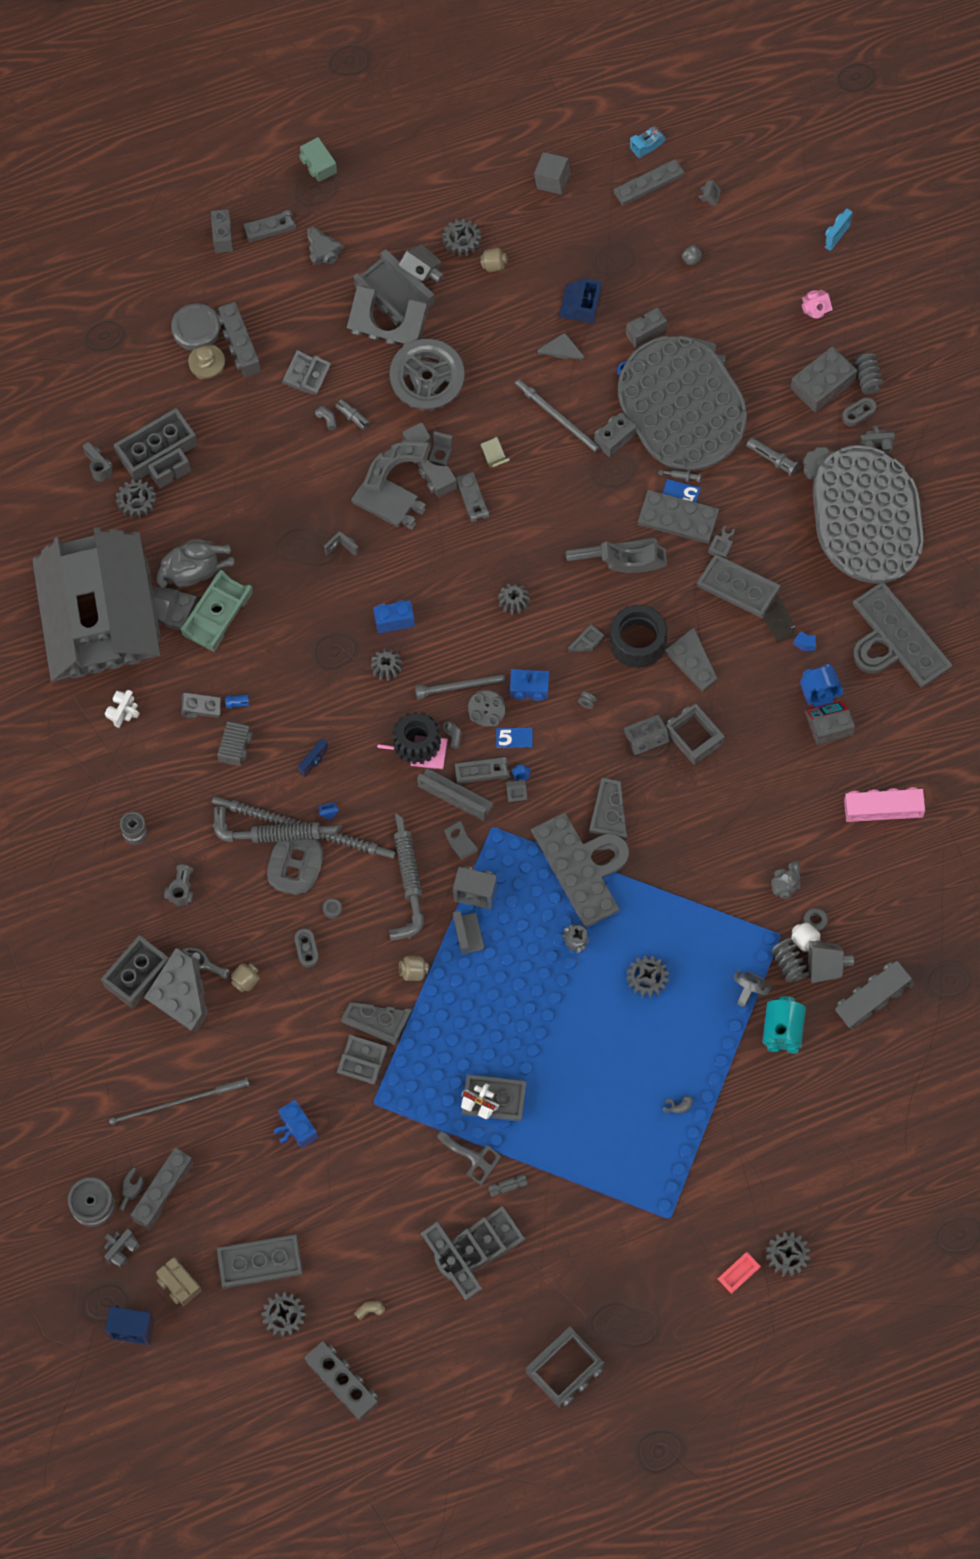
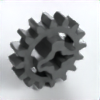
M455 219V224L449 222V228L445 227L444 233H442L443 246H446L447 251L452 250V255L457 252L459 257H461L462 253L468 256L469 251L474 253L475 248H479V242H481L480 230H477V224L472 226V221L470 220L466 223L465 219H462L461 222Z
M132 479L131 484L125 482V488L119 487L120 493H116V503L119 511H123L124 516L130 514L131 519H133L137 515L140 519L141 514L148 516L147 511H153L152 505H156V493L152 486L149 487L148 482L142 484L141 479H139L138 483H135L134 479Z
M644 955L642 961L637 957L636 964L631 962V969H627L629 976L626 977V981L631 982L629 989L635 988L634 994L636 995L640 992L641 998L648 994L650 999L653 993L659 996V990L665 991L663 984L667 985L669 981L667 979L669 972L665 971L666 964L661 966V959L654 961V956H651L649 960ZM639 970L640 974L634 978L636 971ZM661 975L660 982L657 984L656 979Z
M783 1232L782 1238L778 1234L775 1236L776 1242L770 1240L769 1244L772 1247H767L766 1252L771 1254L766 1256V1260H771L769 1267H776L775 1273L782 1271V1276L784 1277L787 1272L790 1277H793L794 1271L801 1274V1268L806 1269L807 1264L805 1262L810 1260V1257L806 1255L810 1253V1249H805L807 1241L801 1242L802 1236L794 1238V1232L790 1236ZM783 1242H787V1244L782 1247L778 1246ZM794 1244L799 1247L800 1251H797ZM787 1251H790V1258L786 1257ZM776 1258H779V1259H780V1261L782 1262V1265H781L780 1263H778V1261L776 1260ZM794 1262H797V1263H798L797 1265H795V1266H793V1267H789V1265L792 1264V1263H794Z
M283 1292L282 1297H279L276 1293L274 1300L268 1298L270 1304H264L263 1308L266 1312L261 1313L262 1317L266 1318L262 1322L264 1325H268L267 1331L274 1330V1336L281 1333L282 1338L285 1337V1333L292 1337L293 1330L299 1332L298 1325L304 1326V1321L301 1318H306V1313L301 1312L305 1309L304 1305L299 1306L301 1300L299 1298L294 1300V1294L287 1297L285 1292ZM283 1302L290 1303L292 1306L284 1305ZM276 1305L275 1312L271 1314L273 1307ZM280 1308H282L283 1311H285L287 1316V1322H285V1320L281 1316ZM297 1315L295 1322L291 1325L293 1317ZM279 1323L283 1325L285 1328L277 1327L274 1324Z

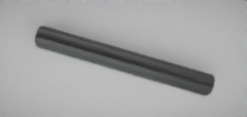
M648 538L613 544L624 549H639L653 543L657 544L656 538ZM599 545L567 550L566 559L567 561L601 557L602 547Z

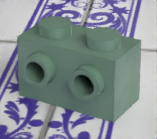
M319 137L300 146V160L303 164H307L310 175L316 177L318 182L337 173L336 162Z

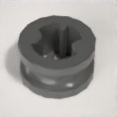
M582 692V698L578 699V703L585 708L593 709V703H596L597 698L588 692Z

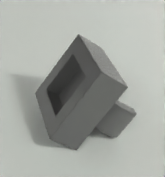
M713 180L707 181L706 185L700 189L703 195L698 197L703 202L707 201L711 206L717 205L721 190Z
M519 779V781L511 782L510 780L506 782L508 802L527 800L525 780Z

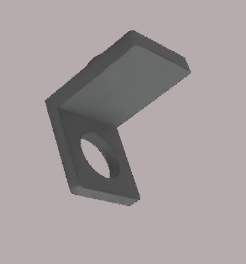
M435 431L433 434L434 446L429 462L446 466L453 448L452 436ZM438 451L445 453V457L441 460L435 458V453Z
M340 531L324 546L326 555H329L339 544H342L353 555L357 556L359 554L355 541L350 536L346 537Z
M461 821L444 830L450 847L461 860L478 851L475 844L467 836ZM460 829L458 836L451 837L453 830Z

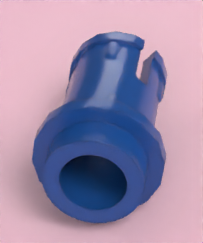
M229 694V696L225 697L226 708L232 709V707L249 706L248 694L231 696Z

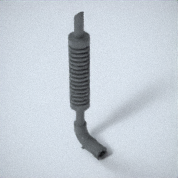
M218 807L214 808V825H212L215 834L223 841L234 842L239 839H252L253 843L309 840V838L310 840L321 839V834L337 833L342 828V825L321 827L320 822H309V824L294 823V825L252 826L251 831L234 832V830H227L225 807H219V810Z
M396 813L395 818L398 832L394 834L405 899L411 900L413 916L411 924H406L405 927L389 929L392 942L405 938L411 939V937L417 935L422 930L424 925V916L421 914L418 900L422 897V890L410 831L405 830L404 819Z

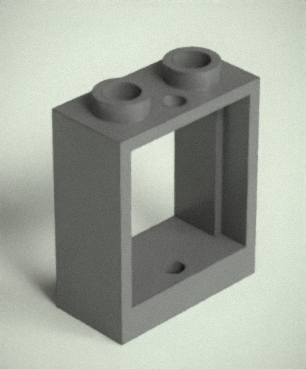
M694 704L692 707L687 706L681 712V715L677 718L672 717L666 723L668 736L694 766L724 744L725 736L697 704ZM693 717L697 719L711 736L709 740L694 751L675 732Z

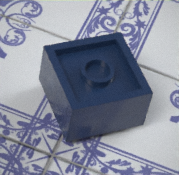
M115 1304V1307H110L105 1332L112 1340L150 1345L155 1321L151 1313H148V1309H144V1312L122 1309L119 1308V1305Z

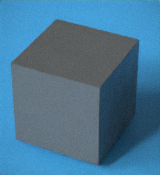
M543 152L534 172L537 189L562 195L571 174L568 158Z

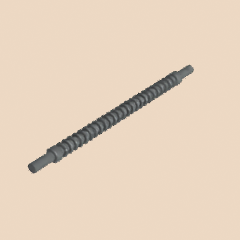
M216 796L212 800L213 804L229 808L231 812L236 813L239 811V814L244 813L245 816L249 814V817L254 816L255 819L259 817L260 820L265 819V822L270 821L271 824L275 822V825L301 823V820L297 822L295 818L291 820V817H288L287 819L285 815L281 817L280 814L275 815V812L271 814L270 811L265 812V809L261 811L259 807L255 809L254 806L250 807L249 804L245 806L244 803L240 804L236 800L229 801ZM338 832L321 834L323 840L327 838V841L332 840L333 843L337 841V844L342 843L343 846L347 844L349 848L353 846V849L358 848L359 851L363 849V852L368 851L371 855L379 854L392 859L396 855L395 851L379 847L377 843L372 842L369 844V841L364 842L363 839L359 841L358 838L353 839V836L349 838L347 834L343 836V833L338 834Z

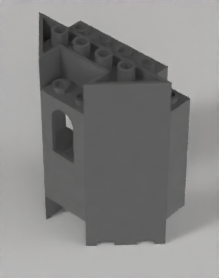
M94 527V536L62 543L57 536L54 538L52 545L48 544L41 550L42 554L40 556H35L32 559L51 682L69 677H84L88 673H101L105 669H117L122 667V665L138 664L142 660L160 656L158 642L162 641L149 563L143 553L140 533L124 534L121 530L110 529L109 532H102L100 528ZM94 592L98 622L95 626L86 628L81 624L77 596Z

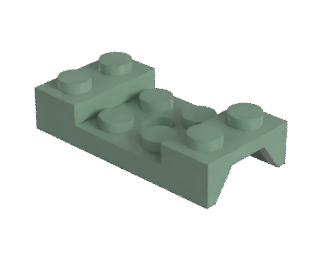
M220 570L181 628L182 635L215 652L223 640V634L240 608L244 607L252 596V586H243L230 579L224 571ZM214 606H220L222 607V610L218 613H214L212 611V608Z

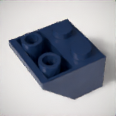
M581 279L566 284L559 317L594 324L602 293V282Z

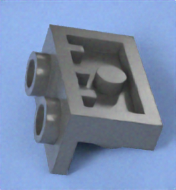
M659 715L623 728L624 734L632 745L634 755L669 742L667 728Z

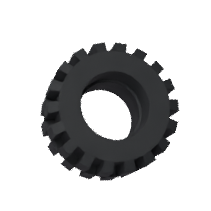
M413 712L412 715L407 713L405 718L401 716L399 722L394 724L392 731L395 753H398L400 759L404 758V762L412 761V764L415 765L416 762L424 764L425 760L431 761V757L435 758L437 751L440 750L441 737L438 722L433 720L432 716H426V713L423 712L421 714ZM413 734H422L427 737L421 742H411L407 739Z

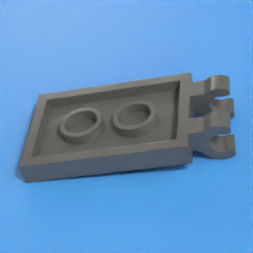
M387 479L382 492L365 490L363 482L351 499L353 504L397 528L403 524L413 530L416 525V519L408 515L409 512L413 510L419 515H423L426 511L424 508L426 505L418 501L417 495Z

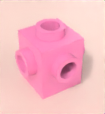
M823 290L810 291L806 296L802 297V309L805 314L812 318H820L824 316V313L832 311L829 295Z

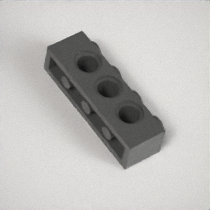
M322 1341L304 1358L305 1362L361 1422L378 1406V1401L376 1400L378 1396L371 1388L367 1390L362 1385L365 1382L357 1373L353 1375L349 1371L351 1367L343 1358L341 1360L335 1355L337 1351L331 1344L326 1346ZM327 1361L335 1363L334 1367L330 1370L324 1368V1364ZM340 1376H347L349 1378L348 1382L344 1385L338 1384L337 1380ZM354 1391L362 1392V1397L354 1400L351 1398V1394Z

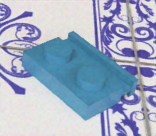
M846 209L843 214L840 213L835 220L834 226H830L825 233L827 236L826 249L831 251L850 227L852 211Z

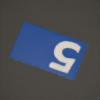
M667 479L662 494L697 502L701 488Z
M496 728V748L533 747L532 728Z

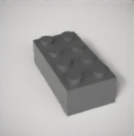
M175 408L113 445L117 457L136 482L150 474L149 464L178 448L185 453L198 444L195 433L178 409Z

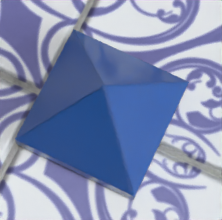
M336 802L318 806L320 816L330 821L339 811Z

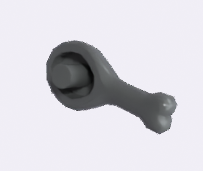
M193 947L183 949L199 960V970H208L218 974L223 979L228 978L230 969L212 964L202 950Z

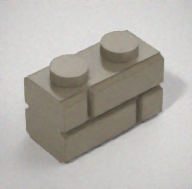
M175 1257L156 1272L158 1277L157 1283L163 1290L166 1287L171 1292L169 1297L176 1305L180 1302L182 1306H185L202 1291L201 1287Z

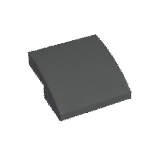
M297 350L281 383L316 395L331 363L317 356L312 358Z
M350 1035L337 1073L375 1084L388 1046Z

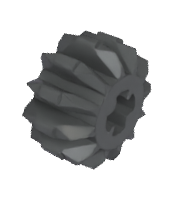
M516 582L514 586L508 583L507 589L502 587L501 594L498 595V600H500L499 606L504 607V612L510 610L511 615L514 614V611L520 614L521 609L526 610L527 604L530 603L528 590H524L523 585L517 587Z
M384 648L382 654L377 651L376 657L371 658L372 664L370 667L374 670L373 675H379L380 680L386 677L387 681H389L391 676L396 679L397 673L402 671L401 666L403 664L402 660H399L400 655L398 653L394 654L392 649L388 653Z

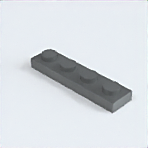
M676 159L615 188L614 194L621 205L624 206L683 177L684 171Z

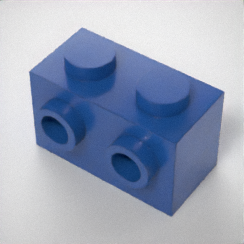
M401 600L395 604H380L373 608L378 634L415 627L411 601Z

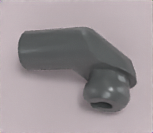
M319 406L315 410V415L326 419L328 430L336 429L334 413L325 406Z

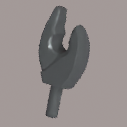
M135 1167L127 1173L122 1182V1196L124 1199L119 1208L124 1211L128 1200H134L143 1188L144 1179L142 1176L136 1184H131L136 1172Z

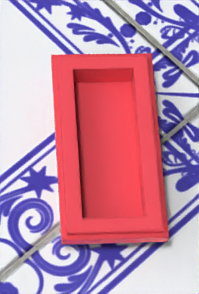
M746 1252L718 1280L732 1294L761 1266Z

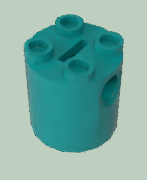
M782 996L779 1000L767 1002L762 1043L767 1046L768 1051L778 1052L780 1049L787 1050L789 1053H798L799 1048L802 1046L806 1007L795 1002V999L792 997Z

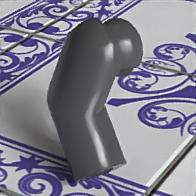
M447 721L443 724V730L451 737L450 747L459 749L461 730L453 722Z

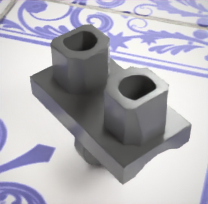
M873 425V431H866V435H861L859 445L873 448L881 447L882 451L885 452L884 454L892 453L895 435L894 432L885 433V429L879 430L878 425Z
M129 1229L122 1236L118 1232L112 1237L107 1234L104 1238L108 1242L104 1248L108 1252L104 1258L110 1265L113 1263L121 1268L128 1260L121 1252L127 1248L134 1253L140 1244Z

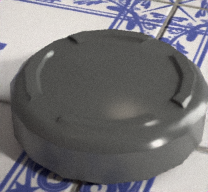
M201 303L188 304L180 308L174 314L171 322L172 335L176 343L184 349L191 351L201 346L213 345L221 333V326L216 311L210 306Z

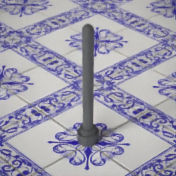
M495 675L427 687V685L423 686V684L415 685L417 700H422L428 697L429 694L504 682L505 676Z

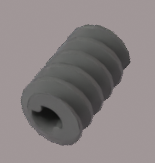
M873 353L861 354L854 359L858 379L860 380L861 392L864 394H874L883 385L882 375L879 373L880 368L877 367L879 364L876 360L877 355Z
M792 938L781 941L772 949L773 955H776L775 960L779 962V968L783 969L782 974L786 976L785 980L788 983L800 981L810 974L809 972H802L807 967L806 965H799L803 959H796L800 953L799 951L793 952L796 945H789L793 941Z

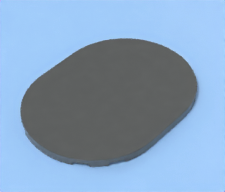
M685 336L659 337L635 350L621 370L618 381V397L624 415L636 425L635 432L646 450L662 464L684 471L707 469L730 456L743 438L747 423V412L742 393L716 353L707 345Z
M848 446L829 455L818 468L814 478L813 501L816 530L820 545L829 560L839 570L854 579L874 584L895 581L913 568L923 548V527L917 487L914 480L904 470L905 467L896 459H892L884 454V451L869 446Z

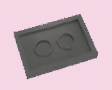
M467 1075L465 1091L469 1090L480 1095V1093L474 1091L475 1086L483 1088L486 1083L490 1085L488 1091L494 1093L492 1099L487 1096L485 1098L499 1104L498 1109L493 1111L490 1118L522 1122L526 1081ZM475 1103L472 1111L463 1108L462 1115L480 1117L478 1113L482 1105Z

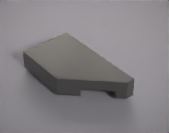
M590 624L568 647V651H593L603 641L605 635Z

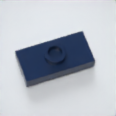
M320 739L298 765L299 774L304 778L314 766L317 767L321 763L323 755L328 751V743L325 740Z

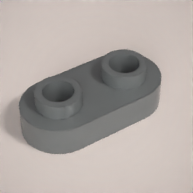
M863 398L846 408L842 416L844 424L856 426L871 417L876 410L875 401L871 398Z
M301 929L297 931L294 937L299 961L302 966L311 968L319 960L314 935L308 929ZM307 938L308 942L302 943L301 940ZM307 956L312 957L311 961H306L305 959Z

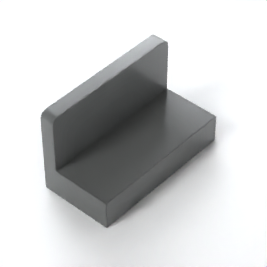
M461 911L453 912L461 954L484 950L476 913L462 916Z

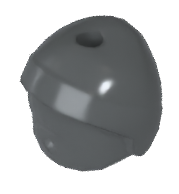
M690 245L681 257L686 264L695 265L702 259V253L697 246Z

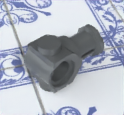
M177 865L176 880H173L170 886L166 887L164 898L169 899V902H173L176 906L188 905L192 903L194 892L190 891L191 884L189 883L190 875L194 869L187 865ZM178 892L184 893L180 898L174 897Z
M572 924L564 929L565 933L562 935V938L571 953L576 951L578 954L587 949L586 944L589 943V939L584 927Z

